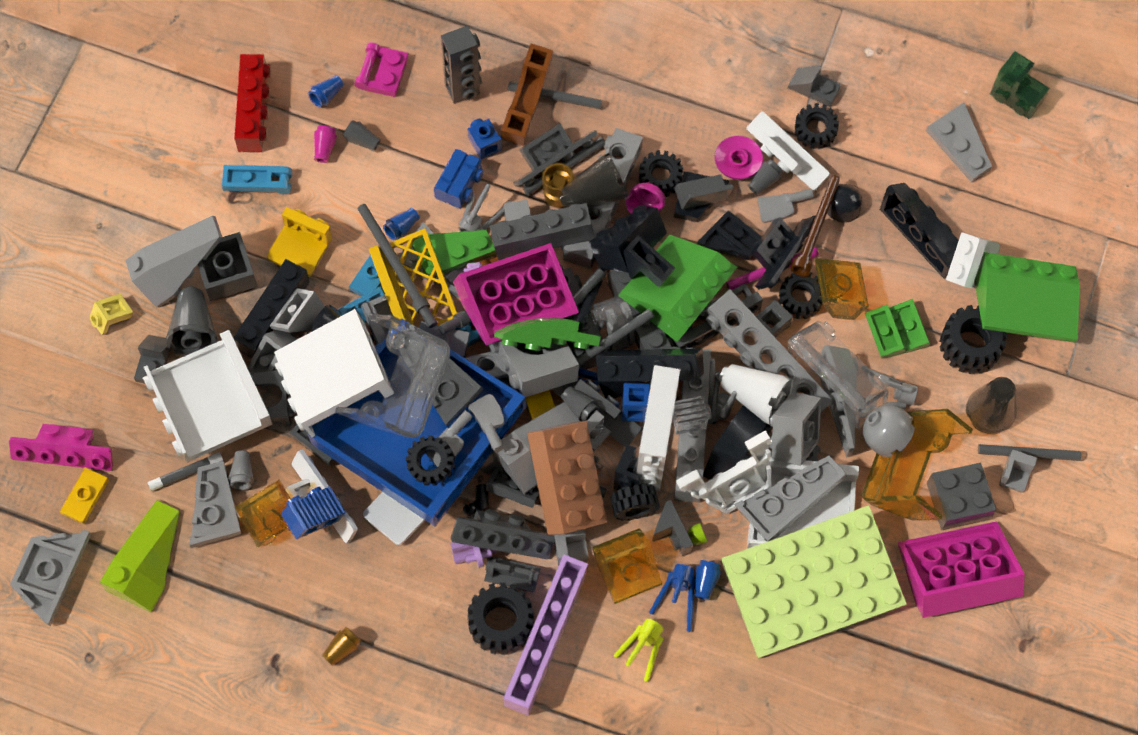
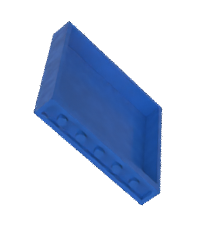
M401 319L397 325L391 326L385 340L375 346L394 394L384 398L382 393L377 390L313 424L312 428L315 436L311 437L308 435L314 447L436 527L491 455L493 448L486 434L472 415L470 421L457 434L464 441V445L455 457V469H452L450 478H445L446 482H438L436 486L432 484L427 486L422 482L416 481L411 475L406 462L408 448L413 447L412 443L414 441H420V437L428 438V435H433L434 438L439 437L449 427L445 425L392 342L409 324L404 319ZM419 330L483 388V391L471 403L489 394L494 396L504 418V425L495 429L499 439L502 440L526 409L525 396ZM426 454L422 456L421 465L424 469L434 470L437 468Z

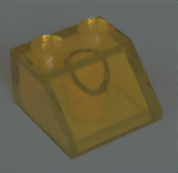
M823 258L815 259L823 305L832 318L855 320L869 307L861 264L858 262Z
M280 480L275 481L234 507L241 525L257 548L261 545L267 546L271 544L280 533L291 531L281 515L287 506L286 502L291 498Z
M640 528L592 547L598 569L614 604L662 585L650 541Z

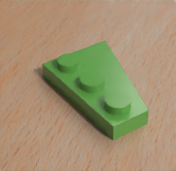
M487 230L428 234L443 275L465 267L468 263H476L496 255L493 242ZM421 237L414 240L412 244L414 251L422 254L426 245L424 238ZM424 259L421 267L426 275H431L434 264Z

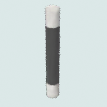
M220 452L151 480L148 482V485L152 492L197 473L198 467L223 461Z

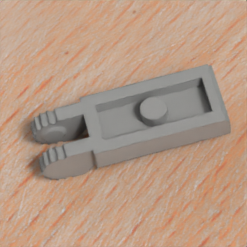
M626 302L620 304L622 315H616L612 308L606 310L608 336L633 319L631 309ZM634 331L610 346V349L623 350L634 345Z

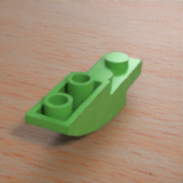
M537 318L520 321L499 329L494 334V337L502 339V344L517 347V343L520 342L526 344L525 348L540 351L541 346L550 348L551 343L566 345V341L575 342L574 347L589 349L590 345L599 346L601 336L578 332L579 322L561 318Z

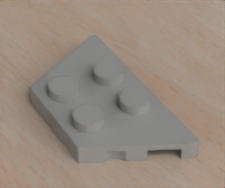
M83 530L81 533L69 535L60 533L54 534L51 537H31L10 583V586L48 626L52 625L90 539L91 533L89 531Z

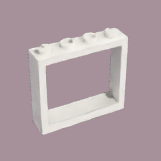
M654 365L636 474L641 476L640 486L642 484H651L656 487L657 492H660L680 369Z

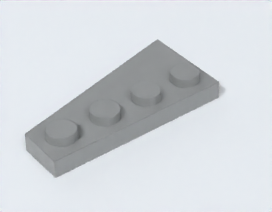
M827 456L800 470L798 474L788 479L786 477L778 481V484L766 490L763 489L755 493L753 497L745 501L741 500L734 505L766 541H771L847 477V474L830 456Z

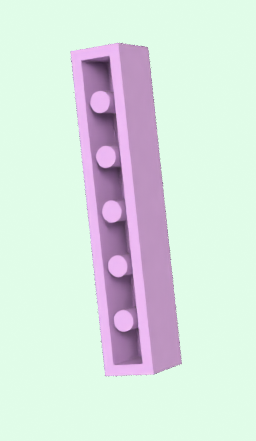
M563 555L503 698L505 707L529 716L586 578L588 563Z

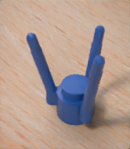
M676 564L673 572H669L667 580L649 613L651 615L654 614L671 583L672 587L675 588L672 598L673 603L677 602L680 591H686L688 588L687 632H691L696 581L693 579L695 570L684 564Z

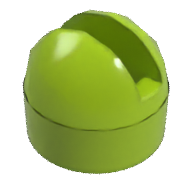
M700 523L688 529L687 533L689 537H692L690 539L693 545L707 543Z

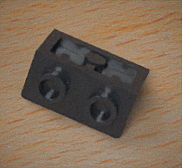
M626 445L615 470L613 489H616L617 492L620 489L625 490V487L640 486L641 476L636 474L638 458L635 457L636 448L630 445Z

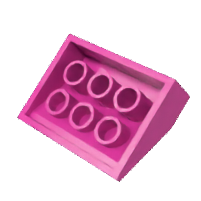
M551 243L461 273L453 281L465 311L486 346L502 341V339L494 337L495 331L508 325L537 318L564 319L579 313Z
M997 521L898 542V548L911 591L923 618L1023 597L1025 574Z

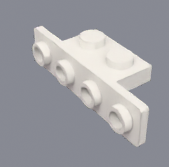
M760 112L747 126V130L763 144L760 148L770 158L775 155L780 160L777 164L787 174L792 171L813 191H816L830 176V173L764 112Z
M303 449L299 450L291 464L302 481L286 487L284 493L289 500L298 495L301 498L306 497L311 490L317 487H321L322 490L329 487L326 479L321 476L314 466L313 460L307 456ZM347 512L339 522L333 524L345 543L350 542L358 530L354 519Z

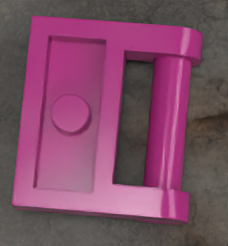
M370 42L365 50L367 54L360 76L356 77L354 85L361 90L396 97L409 58L408 53L380 47L378 44ZM375 57H380L382 59L375 81H370L368 78Z

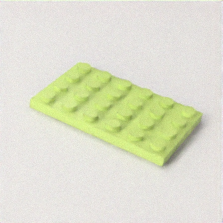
M869 505L721 558L757 658L906 605Z

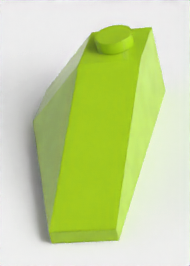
M158 500L155 501L113 558L100 583L105 591L152 613L165 589V578L170 564V553L175 539L180 514L179 510Z

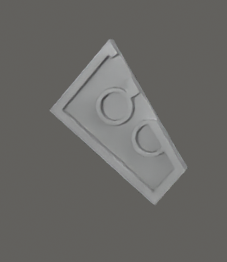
M220 461L198 467L195 508L192 518V536H190L191 548L242 535L224 462Z

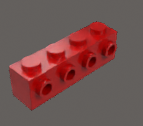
M240 54L234 135L238 152H262L263 141H266L267 132L264 120L268 119V107L265 105V99H269L267 78H270V64H266L264 54Z

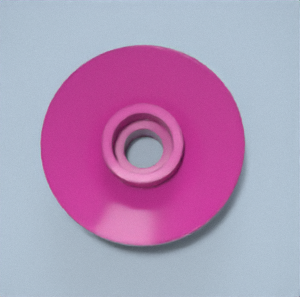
M731 136L724 139L717 146L714 159L718 170L723 175L731 179L743 180L754 176L762 165L763 155L758 144L752 139L744 136ZM734 160H740L742 163H735Z

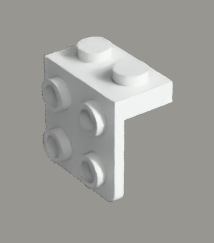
M961 232L946 280L971 289L972 287L975 288L974 280L983 253L998 254L1000 244Z
M384 492L363 512L364 518L397 546L402 545L425 521Z

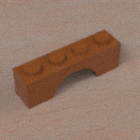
M530 43L515 96L501 129L502 140L524 146L552 62L553 50Z

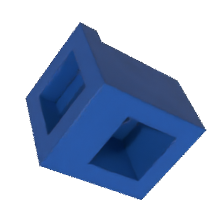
M476 119L470 124L468 138L480 160L502 151V139L497 134L490 119L485 121L483 119Z
M624 383L622 421L645 422L649 399V384Z

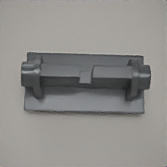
M490 557L486 565L484 582L498 585L502 582L506 583L507 587H510L512 584L517 586V589L535 593L541 567Z

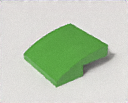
M913 299L889 307L887 304L865 313L881 358L893 357L930 346Z

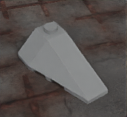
M210 216L156 241L126 259L132 282L155 307L160 308L178 295L182 290L180 286L185 279L191 278L194 275L193 269L201 260H205L223 238L216 216Z
M827 346L822 348L816 368L824 391L833 400L829 407L846 458L852 456L855 448L857 364L854 358H850L848 350Z
M565 402L514 430L500 440L504 447L502 451L496 453L493 450L496 460L524 495L537 486L527 433L570 422H579Z

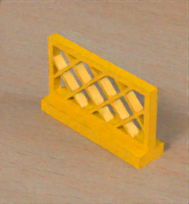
M424 228L390 242L393 249L398 247L404 250L400 259L402 264H404L409 252L420 257L415 269L403 266L406 270L412 272L411 279L413 282L417 275L428 279L423 292L419 291L422 297H427L437 302L432 312L433 316H436L441 304L450 307L453 316L457 314L456 306L427 230ZM421 237L424 238L426 243L422 254L410 249L414 240ZM376 245L369 248L396 325L401 319H404L415 326L414 321L418 313L414 307L406 303L407 290L405 289L404 293L402 292L401 287H405L398 281V276L381 247ZM424 259L434 264L430 276L419 272ZM433 281L441 284L443 288L439 299L427 294ZM453 316L446 318L444 320L435 317L436 321H438L437 325H441L453 319Z

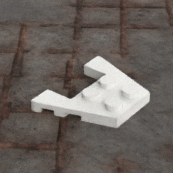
M764 431L745 442L752 457L739 461L736 466L726 472L716 474L708 482L703 480L696 469L676 480L680 490L683 492L688 491L693 497L697 499L702 498L706 500L708 505L728 514L737 509L734 505L741 500L745 501L753 497L755 493L772 487L771 467L769 465V459H771L769 444H771V440L767 432Z

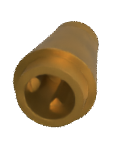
M345 627L342 631L339 629L322 656L328 663L334 666L358 649L357 645L361 640L349 628Z

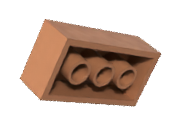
M587 421L570 422L528 432L527 436L547 534H567L607 523Z

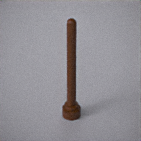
M837 175L831 176L801 255H798L793 260L791 271L798 276L807 277L811 272L813 266L811 255L840 181Z

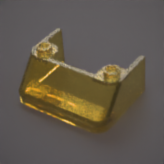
M949 409L907 411L913 417L912 425L915 427L910 442L902 451L896 449L894 452H891L893 456L881 457L876 453L862 492V497L874 507L909 520H942L943 515L930 506L923 497L916 495L930 454L944 451L949 446L952 435L972 434L973 429Z

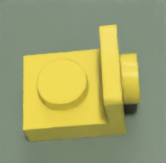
M117 294L94 302L90 320L92 325L97 327L103 335L107 333L109 325L131 318L133 311L122 295Z

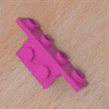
M43 424L36 439L11 437L9 440L12 460L111 471L113 467L111 448L90 446L94 438L93 429Z

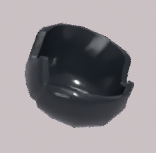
M838 184L827 213L831 219L838 222H850L857 218L862 207V196L858 189L849 184Z

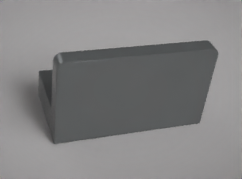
M721 174L679 183L675 186L682 210L727 200L734 190L732 184L725 185Z

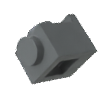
M774 300L756 318L776 338L781 332L790 327L793 316Z

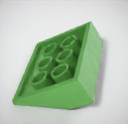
M669 235L656 250L675 267L663 284L658 287L639 271L618 296L639 313L650 309L655 316L650 321L678 342L737 267L717 251Z
M987 252L983 253L974 280L983 329L1076 343L1078 340L1080 283L1076 266Z

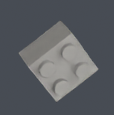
M792 391L786 400L781 403L777 411L772 413L770 426L773 427V434L770 438L771 444H769V447L772 449L773 460L801 466L819 443L820 397Z

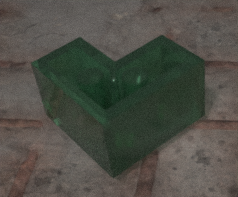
M1014 51L999 70L990 95L999 103H1004L1012 108L1018 115L1030 120L1045 100L1050 88L1030 76L1035 63Z

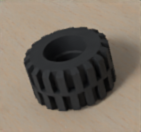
M972 305L967 306L965 310L961 307L957 309L956 313L950 315L945 324L939 341L941 342L940 351L944 352L943 358L945 361H951L949 365L952 368L957 366L959 367L958 371L962 373L965 370H969V374H975L976 370H978L980 374L985 372L986 368L991 369L999 360L1007 343L1005 342L1007 332L983 329L979 305L976 309H973ZM961 333H977L983 338L986 346L975 348L967 345L963 341Z
M500 582V587H495L494 583L489 584V589L485 590L483 587L479 590L478 596H473L472 604H469L467 617L470 635L472 634L473 641L476 644L479 643L480 648L484 651L490 649L491 654L496 655L497 651H501L502 655H507L508 650H512L514 653L518 651L519 645L523 647L527 643V638H529L534 626V611L530 599L526 598V593L522 589L517 591V586L511 584L509 588L506 587V583ZM504 607L513 611L517 620L509 629L499 631L490 628L486 624V615L495 608Z

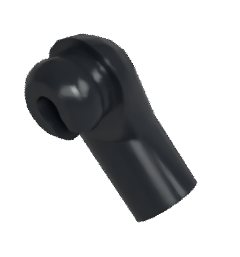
M485 484L476 485V500L469 503V505L465 504L463 507V514L469 519H474L476 510L485 512L489 508L488 491L485 490Z

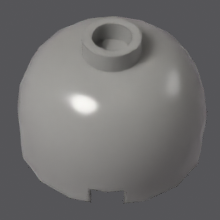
M895 405L877 407L869 413L863 425V435L866 444L881 457L893 456L891 452H894L896 449L902 451L910 442L914 433L913 417Z

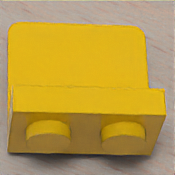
M286 207L282 213L284 227L267 254L268 260L281 266L284 260L287 259L306 269L308 277H310L332 241L330 226L324 220L319 218L315 220L299 209L293 210Z

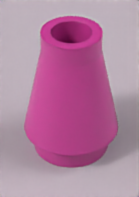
M320 125L314 131L315 161L328 163L329 156L338 137L335 128Z

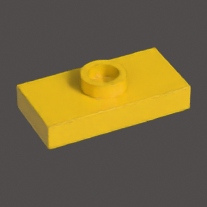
M84 468L60 510L61 515L84 525L109 482L108 477Z

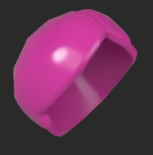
M649 182L637 184L626 198L627 210L632 213L635 207L646 205L658 208L660 213L665 205L664 194L658 186Z

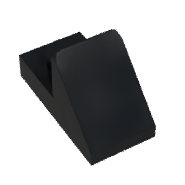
M639 235L623 251L630 279L641 271L655 285L660 287L675 269Z

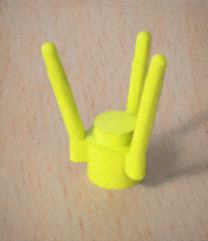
M645 619L642 626L638 625L634 633L614 653V657L618 658L637 638L639 642L626 662V666L629 667L644 645L650 647L654 644L644 677L645 682L649 681L659 646L664 640L660 636L664 630L663 627L652 619Z

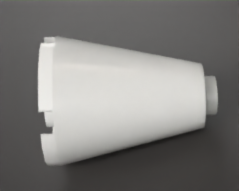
M734 364L724 367L719 376L721 387L729 394L736 391L735 399L768 424H770L772 413L776 412L785 400V397L791 394L793 380L787 376Z

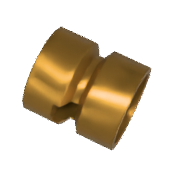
M555 163L546 167L542 175L545 201L549 205L558 208L569 205L575 196L572 169L563 163Z

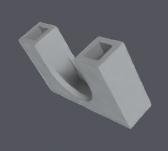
M502 341L489 345L491 351L499 357L502 371H506L509 375L512 389L517 390L518 393L525 397L575 382L578 379L579 364L568 346L545 354L531 355L519 351L514 346L504 345Z

